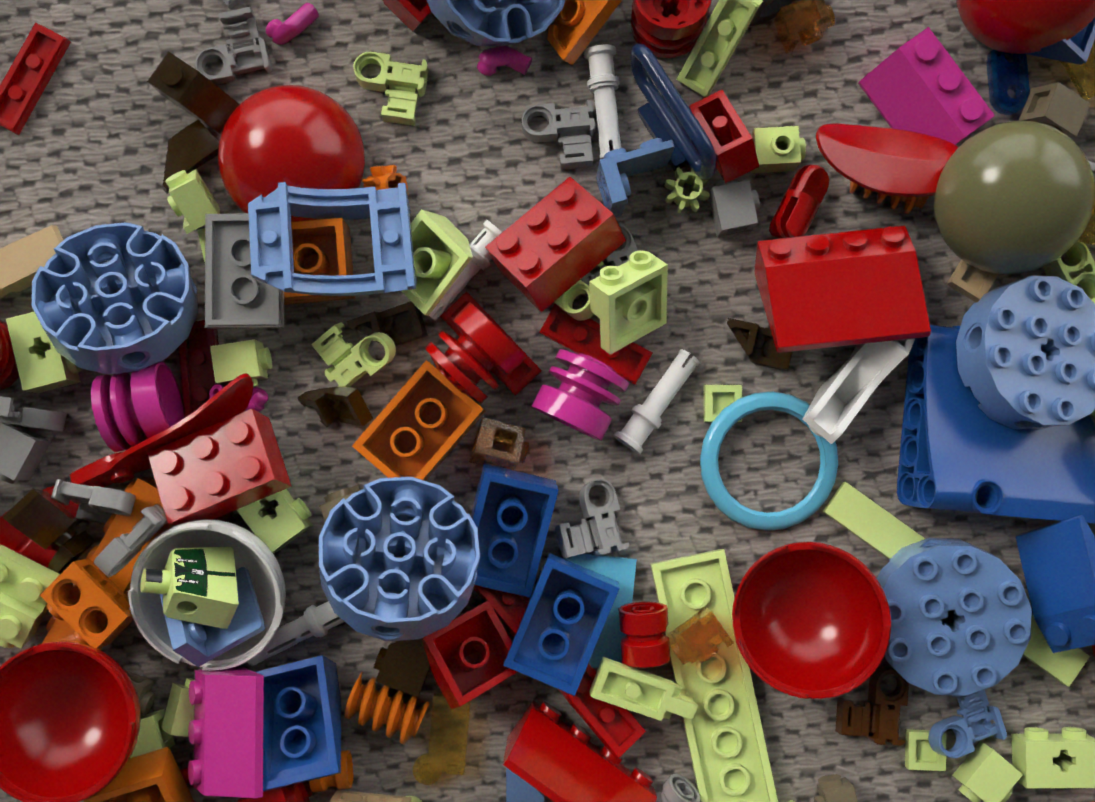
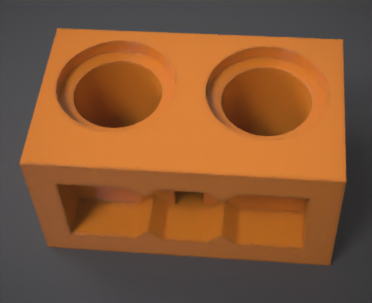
M89 558L73 561L40 594L48 603V611L57 619L65 620L75 630L74 636L81 644L96 649L109 645L134 620L128 597ZM73 584L77 585L80 589L81 595L78 602L72 598L70 593ZM99 611H102L107 616L108 625L106 629L102 628L97 622Z

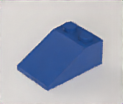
M484 463L471 518L478 528L480 550L477 579L474 585L531 598L559 491L556 480Z
M1084 516L1073 517L1016 536L1034 619L1052 652L1056 653L1095 645V536Z
M549 553L503 666L575 696L620 589L618 581Z
M321 655L256 671V673L264 675L263 791L341 773V695L336 663Z

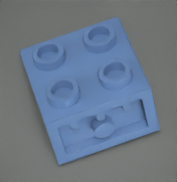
M661 138L651 139L642 143L640 149L626 152L625 148L615 149L606 153L604 159L599 160L596 180L604 206L614 213L615 217L622 216L625 204H628L627 196L631 195L627 177L667 166L675 148L673 140L662 142Z
M245 567L236 570L239 605L228 629L172 619L165 616L173 651L197 667L265 630L264 620L249 571ZM160 594L161 603L163 607V594Z

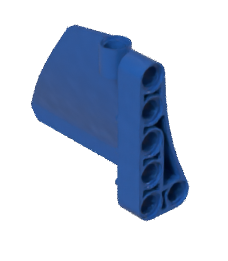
M930 324V337L913 338L915 341L908 357L897 478V496L900 503L926 509L1058 521L1083 515L1087 523L1095 524V423L1091 417L1087 415L1070 425L1058 427L1011 429L988 418L978 407L980 402L974 397L970 386H964L958 372L956 339L960 326L946 327Z

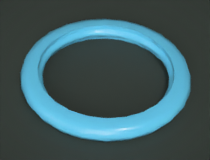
M774 391L754 393L737 399L724 408L711 423L703 440L700 455L701 476L706 491L716 507L732 521L747 528L757 530H783L808 519L828 499L836 481L839 465L836 441L830 444L826 439L817 436L812 431L811 433L814 435L820 451L818 478L808 495L791 508L780 512L766 513L745 507L730 495L719 473L718 458L720 447L727 432L736 422L746 415L757 411L776 410L786 412L798 418L809 428L808 424L802 420L810 406L809 403L785 393Z

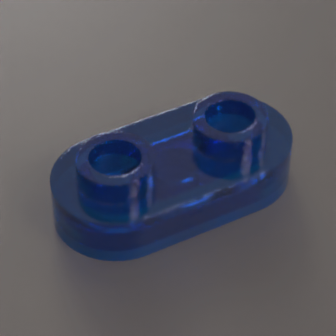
M992 49L986 60L990 103L998 113L1013 115L1024 108L1030 94L1027 55L1005 53ZM1005 54L1012 56L1013 63L1006 61ZM1008 89L1016 93V99L1008 95Z

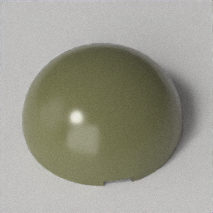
M1033 121L1000 123L983 130L974 137H970L949 158L936 187L934 200L935 218L946 244L964 262L983 271L995 274L1026 273L1056 261L1072 248L1082 236L1093 212L1095 181L1085 154L1066 134L1046 124Z

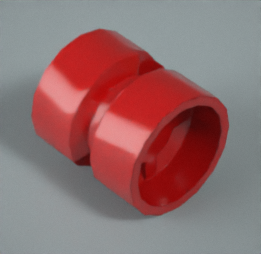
M634 602L618 608L620 631L626 634L620 640L622 663L639 668L656 667L668 663L671 660L669 637L663 634L669 625L667 605L658 602Z

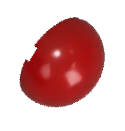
M956 0L963 24L979 42L994 50L1012 54L1034 53L1063 39L1067 41L1083 30L1095 18V0Z
M280 85L251 95L233 111L220 137L218 165L228 194L244 213H248V203L261 194L263 198L278 188V183L286 182L287 186L310 189L359 188L364 173L365 152L362 137L356 123L337 101L313 88L300 85ZM291 216V222L321 220Z
M798 542L778 547L762 556L749 568L742 578L734 598L732 609L733 629L737 646L744 660L764 682L785 694L804 699H823L840 696L865 682L876 671L886 654L891 635V615L886 595L869 568L858 558L840 548L817 542Z
M64 641L43 643L30 647L11 657L0 666V788L4 792L22 802H80L100 792L119 775L136 746L140 731L141 713L138 695L133 682L118 662L94 647L77 642Z

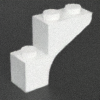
M915 339L857 344L850 358L819 388L802 420L808 424L814 434L823 437L830 444L834 443L843 434L878 385L909 355Z

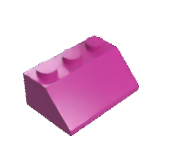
M929 27L899 47L858 82L892 129L934 136L951 142L954 145H957L995 116Z
M242 666L223 670H195V681H191L189 684V700L191 705H194V720H191L188 726L189 741L191 745L194 744V760H190L188 763L189 783L204 796L263 797L264 675Z

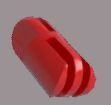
M810 164L800 167L796 172L770 223L769 232L772 236L792 238L806 235L829 187V176L823 167Z

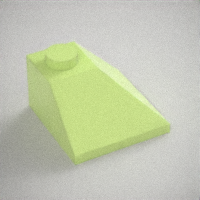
M421 209L411 223L417 285L416 289L403 290L402 292L424 315L429 316L473 257L468 239L445 216Z

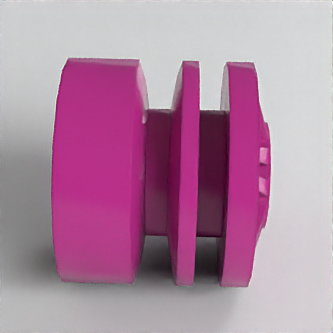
M559 349L555 359L567 366L568 370L551 366L548 372L562 383L559 388L542 385L531 407L568 427L570 425L571 428L602 441L612 418L601 410L599 406L601 402L619 405L621 399L607 390L610 387L617 391L626 392L629 382L619 376L610 366L582 353L577 354Z
M164 362L155 363L140 371H133L131 376L127 372L113 375L105 374L97 376L92 382L91 405L95 423L102 439L114 452L125 451L131 446L133 447L184 419V407L179 386L171 369Z

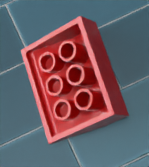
M905 225L757 241L755 278L777 353L930 337L931 327L917 254Z
M533 700L507 737L503 765L553 802H656L657 800L655 789L651 786L654 781L650 776L637 767L633 771L621 764L622 757L615 758L605 745L602 750L590 742L591 734L578 724L574 723L572 727L565 724L559 719L562 714L545 701L540 706Z

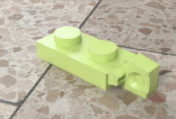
M602 657L589 690L590 696L595 699L662 721L663 718L670 719L672 713L692 720L698 707L694 702V698L680 693L682 687L672 680Z

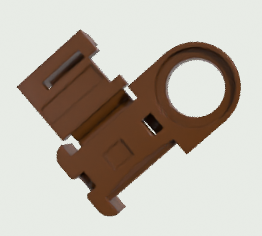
M889 666L878 667L870 676L868 701H864V706L853 705L854 701L837 698L835 731L841 735L866 736L872 742L880 745H885L886 742L892 745H903L905 740L899 737L900 707L908 706L909 683L894 668ZM893 674L897 680V687L891 694H884L880 687L881 681L886 675Z

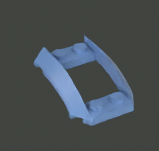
M286 182L278 183V188L263 198L261 194L248 203L251 275L253 278L285 292L309 295L355 296L416 289L417 278L415 275L410 224L411 211L406 184L399 183L397 188L376 190L375 186L355 189H310L287 186ZM291 216L314 219L343 218V220L370 218L375 273L336 276L294 273Z

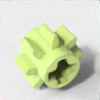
M678 167L675 171V178L677 180L668 179L665 182L664 187L672 190V193L667 196L665 201L666 203L674 201L679 205L678 213H681L684 207L689 206L694 212H697L699 209L697 199L706 201L710 196V193L703 190L708 180L697 176L693 169L690 172L683 173ZM685 183L692 185V192L689 196L683 195Z

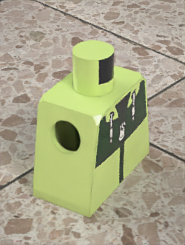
M233 547L175 548L170 552L164 570L146 568L143 570L140 585L141 592L163 594V614L168 618L228 629L239 605Z

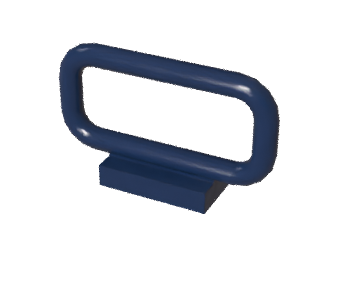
M635 44L631 49V70L638 87L648 103L638 108L639 117L653 139L661 138L662 142L673 140L675 148L669 164L674 172L676 168L679 167L681 169L689 164L697 176L704 180L711 179L715 174L717 158L709 137L652 51L644 44Z

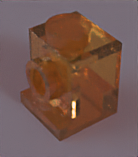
M801 0L779 9L774 23L785 53L793 52L798 42H802L804 46L817 42L823 37L827 28L835 25L834 12L829 4L826 5L824 0Z
M483 417L476 430L469 462L477 464V462L514 470L518 463L525 462L529 442L524 441L526 428ZM493 445H503L505 452L493 449Z
M707 607L670 632L676 641L670 647L683 665L689 661L691 663L697 660L700 663L707 661L718 652L717 645L721 642L727 647L734 643L715 615Z

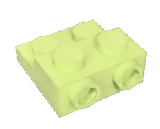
M635 251L631 253L629 261L618 267L606 266L600 270L599 277L589 281L590 311L600 318L601 348L610 355L667 323L668 264L648 251Z
M0 544V646L22 649L35 635L47 610L48 603L40 594L60 574Z

